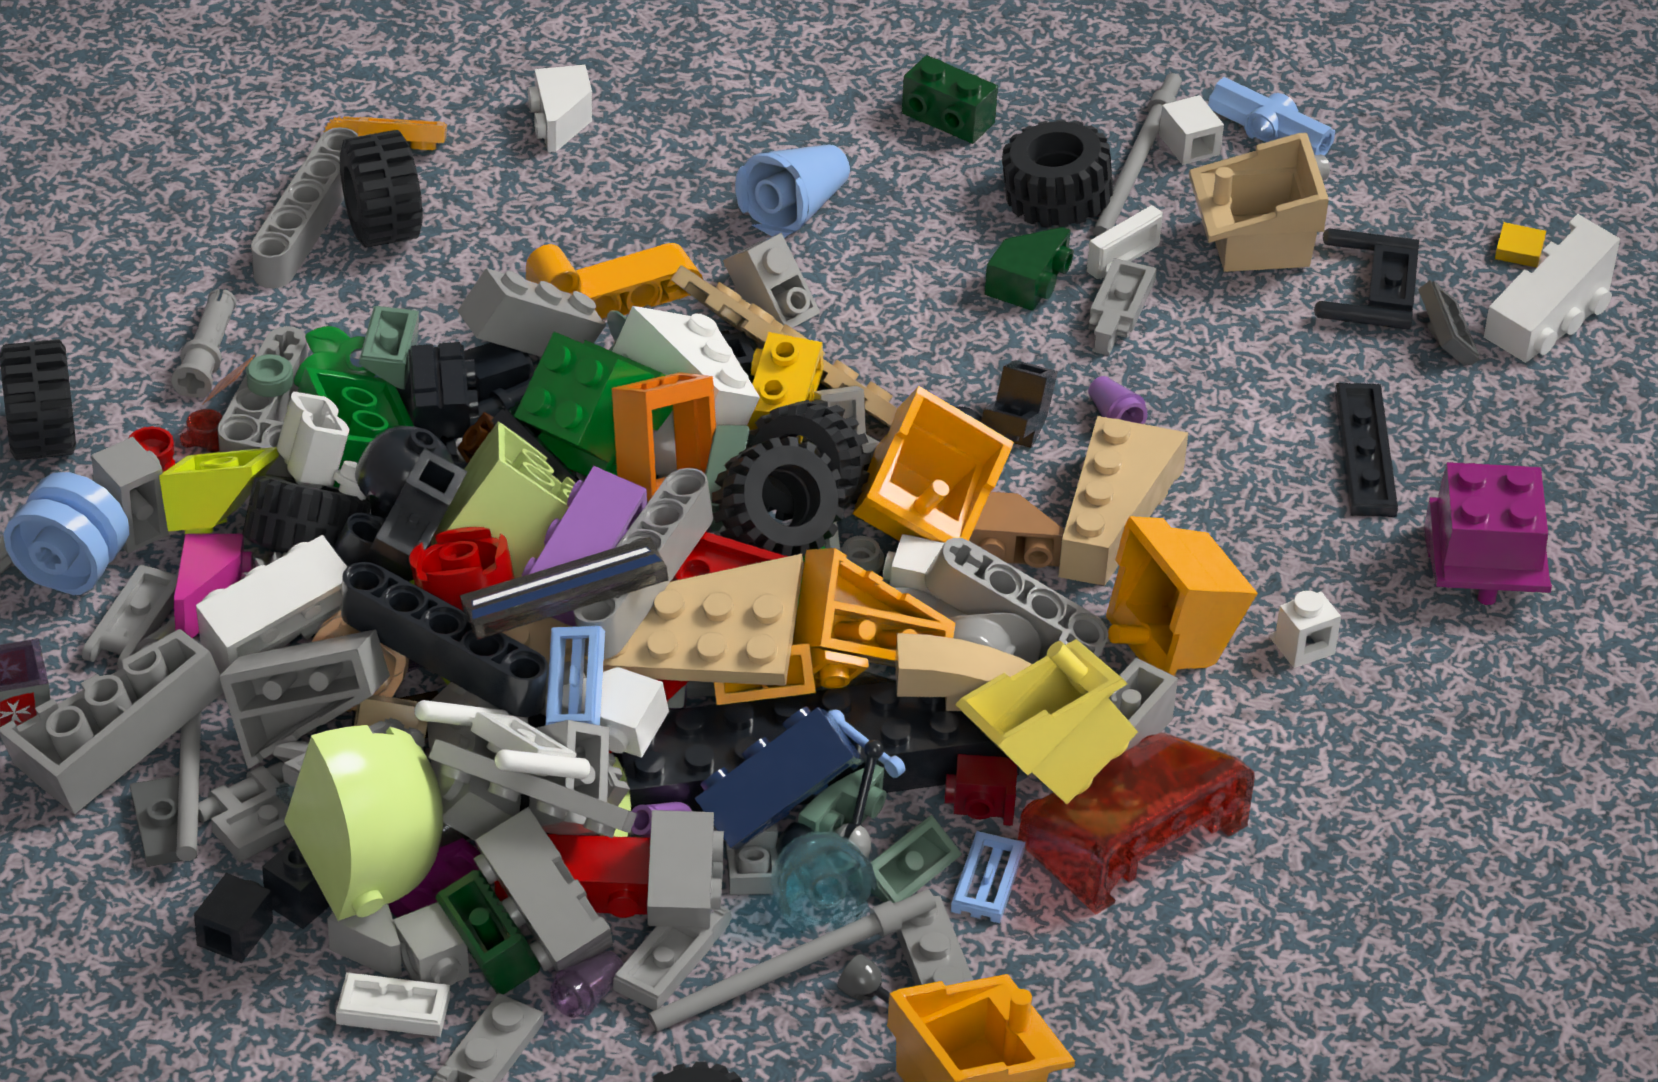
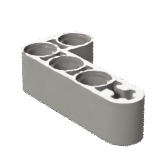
M284 326L272 330L266 336L256 357L275 354L286 358L292 365L293 385L289 391L280 396L262 397L249 390L245 375L219 423V452L277 447L291 394L298 392L299 389L294 384L296 372L302 362L308 357L306 334L301 329ZM280 454L265 474L294 478L287 469L288 464L284 462V458Z
M952 538L947 540L925 573L924 580L929 591L937 598L966 615L1011 613L1028 620L1038 632L1041 644L1040 658L1047 656L1048 649L1055 642L1061 641L1066 645L1075 639L1080 641L1099 658L1107 641V627L1098 616L966 539Z

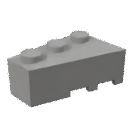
M376 629L239 656L219 678L247 768L253 767L265 757L274 753L277 745L297 741L302 735L319 725H324L368 699L389 678L390 674Z

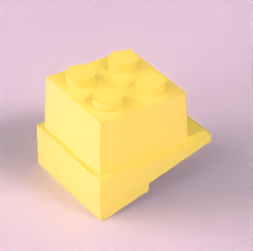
M1077 639L1066 645L1061 641L1055 642L1050 646L1047 656L1011 677L1006 673L999 675L965 695L955 704L1024 773L1029 775L1032 772L1066 804L1076 795L1086 791L1091 785L1093 778L1112 759L1119 757L1127 749L1129 741L1138 733L1109 699L1115 691L1127 685L1126 681Z

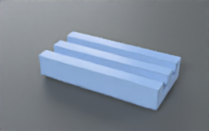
M601 626L551 628L546 725L565 720L600 725L605 630ZM585 638H589L585 714H581ZM566 639H572L568 714H562Z
M976 831L951 903V912L961 914V911L971 913L970 917L980 919L981 915L990 917L992 922L1000 923L1025 851V842ZM984 846L993 847L976 899L969 898L967 894ZM1003 851H1010L1011 854L994 903L986 902Z

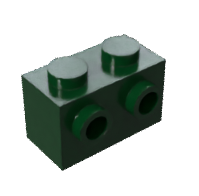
M926 55L904 75L901 113L974 144L995 123L998 85Z

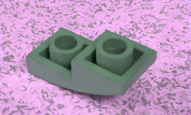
M877 764L875 765L862 823L867 816L871 818L877 817L886 800L887 793L882 790L884 768ZM864 768L847 775L829 786L815 797L799 814L798 823L810 827L818 835L821 844L824 840L831 842L836 829L852 821Z

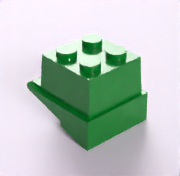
M554 331L514 417L540 431L541 434L538 438L569 469L587 477L593 466H596L617 476L612 388L665 376V374L587 340L581 343ZM673 405L652 410L653 430L658 431L673 411Z

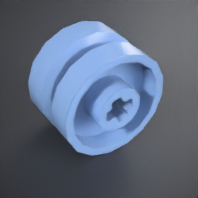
M57 472L40 480L30 493L26 504L20 506L9 520L3 536L5 549L13 564L29 580L64 593L81 595L95 586L103 575L108 563L115 559L125 545L130 533L128 518L120 503L104 487L81 475L71 472Z

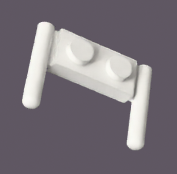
M422 700L415 706V716L421 721L470 726V731L488 741L487 748L496 753L495 765L500 770L530 773L543 777L548 775L575 779H585L590 773V763L587 759L576 758L577 753L519 718L509 716L505 710Z

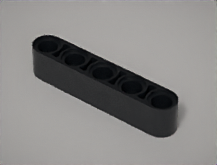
M360 562L354 563L344 570L342 575L341 616L343 621L360 632L376 629L381 644L495 707L507 711L508 714L516 717H530L540 713L545 707L548 663L539 652L476 618L473 619L471 615L379 565Z

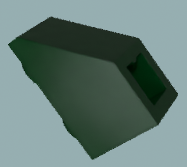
M1060 227L1004 239L987 263L985 295L1034 311L1042 298L1048 300L1051 297L1056 285L1057 275L1059 273L1066 274L1072 264L1074 250L1069 248L1071 230Z

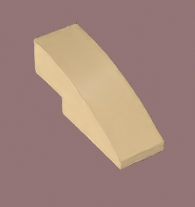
M897 633L895 656L897 697H945L946 711H961L955 704L965 695L1003 673L1011 677L1032 665L1017 656L998 649L961 639L925 634Z

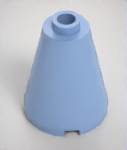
M819 145L758 153L747 159L748 161L745 165L739 168L736 174L735 193L742 213L748 212L754 220L762 223L752 226L770 236L782 233L785 238L797 232L847 181L850 174L849 162L843 151L834 145Z

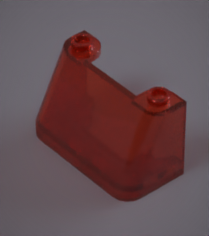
M1161 732L1156 735H1148L1138 745L1123 752L1119 757L1112 759L1093 778L1089 788L1083 793L1076 795L1068 804L1054 792L1042 799L1031 801L1023 809L1020 816L1018 841L1025 842V849L1096 915L1115 904L1116 900L1110 893L1122 877L1128 883L1136 879L1138 861L1200 825H1203L1212 834L1221 830L1228 837L1247 827L1255 773L1241 759L1225 752L1169 733Z

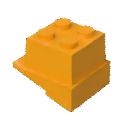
M918 386L897 408L889 432L876 446L867 471L870 473L868 482L864 483L861 488L863 492L858 497L853 515L900 541L902 534L944 543L952 538H963L969 541L988 496L996 486L1014 442Z
M1129 516L1125 523L1115 558L1119 569L1106 613V618L1112 624L1108 630V639L1114 644H1128L1140 660L1175 676L1178 669L1207 668L1217 663L1258 593L1208 532L1172 528L1164 518Z
M1008 974L947 986L942 981L898 989L889 993L887 1027L896 1038V1072L904 1082H1047L1049 1073L1072 1068L1075 1066V1060L1031 1005V993L1026 989H1019Z

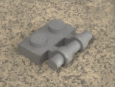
M278 762L268 768L259 766L249 771L246 779L228 788L225 785H221L209 791L208 798L198 803V820L204 823L211 819L212 832L239 863L292 836L284 820L295 787L284 782L282 770L284 763Z

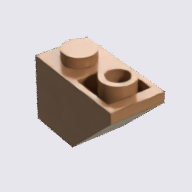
M990 492L969 541L1006 563L1028 564L1035 568L1046 566L1059 567L1064 529L1020 494Z

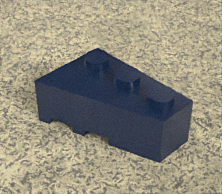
M807 706L800 709L783 722L782 725L786 731L771 742H769L767 737L758 740L741 754L745 759L742 764L730 773L725 767L721 768L701 783L704 792L697 796L695 800L704 812H714V826L718 831H724V840L730 848L740 849L789 815L790 810L813 794L815 797L827 789V783L848 767L854 770L865 763V760L829 712L819 707L812 712Z

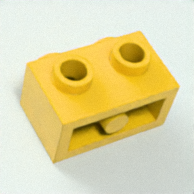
M768 332L764 348H756L752 360L751 375L755 376L752 385L760 398L747 424L750 430L757 429L758 427L755 422L761 416L770 414V411L805 400H809V402L814 401V391L818 389L824 369L822 342ZM798 435L796 438H798V443L801 444L803 436Z

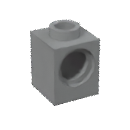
M438 902L393 919L400 942L401 963L412 980L451 986L469 977L467 946Z

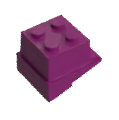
M1447 462L1438 498L1429 497L1424 524L1428 557L1431 558L1436 587L1479 589L1477 599L1484 605H1492L1496 602L1498 590L1551 593L1552 585L1549 577L1546 549L1548 526L1541 467Z

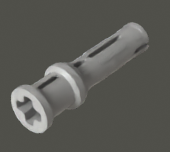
M220 289L210 292L195 336L181 350L180 359L182 363L174 370L171 378L173 388L181 396L204 398L212 389L213 379L211 375L218 370L222 360L219 347L237 303L235 296L228 290H223L220 301H217Z

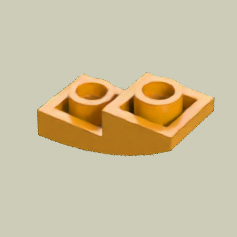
M810 648L815 688L820 686L826 688L847 686L850 681L868 669L867 658L821 648Z

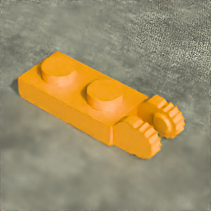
M339 116L338 118L330 119V122L327 123L323 131L326 132L332 128L341 127L355 131L358 136L399 130L406 141H411L410 148L435 150L436 143H444L446 140L447 124L441 121L349 116L341 118Z

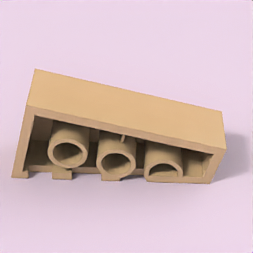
M1097 416L1062 538L1058 577L1106 585L1119 566L1115 558L1124 526L1129 516L1150 517L1155 508L1167 496L1168 489L1184 471L1188 432Z

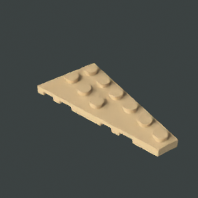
M680 265L671 279L725 322L741 332L744 331L747 336L763 346L768 332L807 339L790 326L782 325L776 321L772 315L754 303L749 304L739 294L721 282L715 288L682 265ZM823 359L824 369L820 383L829 389L858 386L864 389L865 412L891 427L897 407L889 403L893 396L871 381L867 387L856 381L859 374L839 360H836L832 365Z
M802 554L669 582L665 590L656 596L653 607L624 648L617 655L604 659L603 672L619 667L658 680L786 686L804 567ZM538 611L509 616L506 622L494 628L539 652L545 657L549 666L551 628L572 626ZM566 639L565 662H569L572 657V639Z

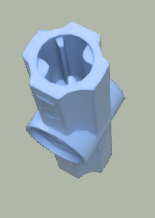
M1223 77L1216 83L1209 97L1208 106L1212 111L1243 125L1246 134L1251 139L1256 137L1264 142H1269L1297 133H1307L1314 155L1321 154L1324 156L1328 153L1334 142L1335 130L1298 112L1296 104L1285 94L1273 93L1266 97Z

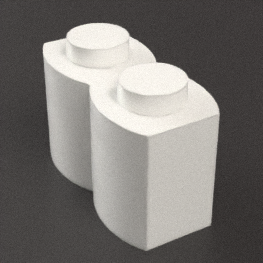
M293 392L280 433L277 450L284 458V462L288 464L287 469L295 478L294 480L297 484L321 489L322 486L332 487L335 483L333 475L335 470L339 469L349 428L342 419L337 417L338 408L328 398Z

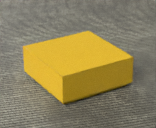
M1504 222L1495 259L1537 268L1546 231Z

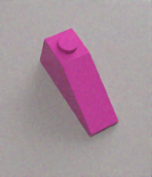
M185 534L174 595L175 631L181 629L191 638L199 633L196 605L202 602L210 592L216 589H226L242 580V573L253 569V552L244 551V538L242 534Z

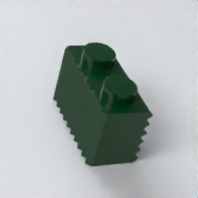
M473 870L438 892L436 900L461 936L471 956L496 994L504 995L539 972L540 963L481 871Z

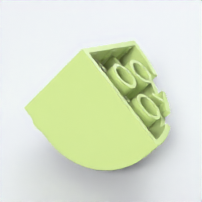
M498 421L464 469L468 472L432 537L431 546L437 544L435 535L456 528H489L491 536L499 539L501 533L507 539L516 586L522 585V573L528 561L532 557L538 559L545 548L544 540L549 526L554 519L558 518L561 520L569 508L567 502L575 482L570 477H566L561 483L552 475L554 470L546 462L547 457ZM525 591L518 592V596L525 594Z
M368 725L329 730L311 735L284 822L338 921L354 915L358 917L372 915L381 909L383 905L392 903L407 895L429 873L439 850L443 831V803L437 777L421 746L419 747L410 734L400 729L389 727L385 731L386 734L372 733Z

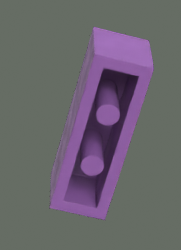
M593 466L585 481L578 480L573 486L567 502L569 508L561 520L556 518L549 526L544 540L545 548L538 559L532 557L528 561L522 573L521 584L523 585L607 559L647 505L646 488ZM601 567L525 590V594L598 572ZM588 584L526 602V606L567 625L576 627L573 607Z

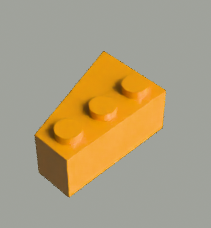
M836 548L806 550L793 644L810 643V648H821L867 658L870 663L895 667L897 633L954 637L955 622L910 594L901 593L882 581L883 577L873 571H866L848 560L846 554Z

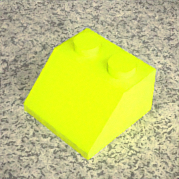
M277 447L188 455L160 474L159 479L168 531L184 530L185 534H210L214 532L213 527L227 522V517L241 507L251 494L253 479L264 476L279 457Z

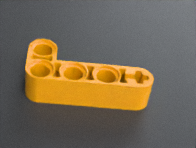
M675 243L663 244L575 270L558 246L548 244L534 250L526 262V280L537 284L540 281H545L554 285L560 291L573 294L574 291L585 294L596 304L595 311L601 319L606 318L611 310L627 315L632 306L643 307L650 305L654 307L691 296L671 280L680 265L702 278V274L683 248Z

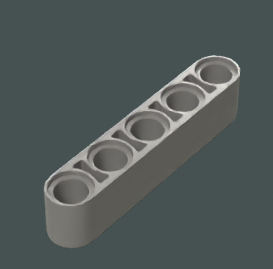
M339 127L332 128L321 135L252 240L253 277L258 285L265 288H280L287 285L293 279L344 200L340 175V151L343 140L358 137L355 131Z
M684 468L668 475L608 558L646 546L651 552L602 566L599 571L656 554L662 561L591 582L575 602L573 610L576 627L601 626L605 630L604 659L617 655L624 648L653 607L656 596L665 590L711 525L713 513L707 476L702 471L694 468ZM585 638V653H584V655L587 656V657H588L589 638Z

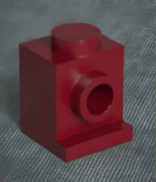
M958 754L956 774H946L944 804H954V814L968 815L977 820L998 817L1003 818V825L1013 826L1017 765L1007 757Z

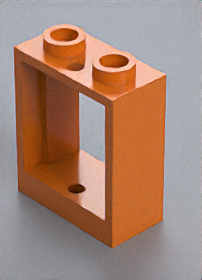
M678 372L612 388L617 476L646 488L647 501H650L666 479V477L656 479L652 410L673 405L677 470L694 468L705 474L716 428L713 376Z

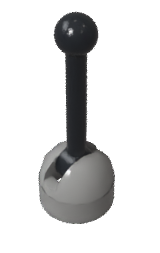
M876 739L869 740L864 746V753L867 759L852 821L836 829L828 851L831 855L864 863L868 862L871 850V837L861 823L876 761L884 753L883 744Z

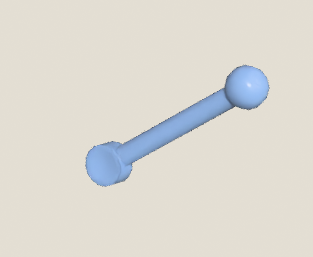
M836 709L829 711L843 732L864 748L869 740L845 721L841 711ZM884 752L878 758L884 764L888 774L893 778H897L906 770L903 761L897 756L890 757Z

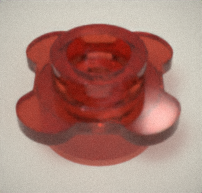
M200 409L191 413L186 421L187 431L180 435L181 445L186 448L196 446L206 448L209 452H218V426L223 416L218 411L212 409Z

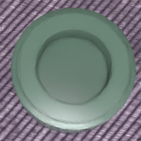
M266 354L258 356L251 360L246 367L247 386L251 392L258 396H280L289 391L293 385L292 365L286 358L279 355Z

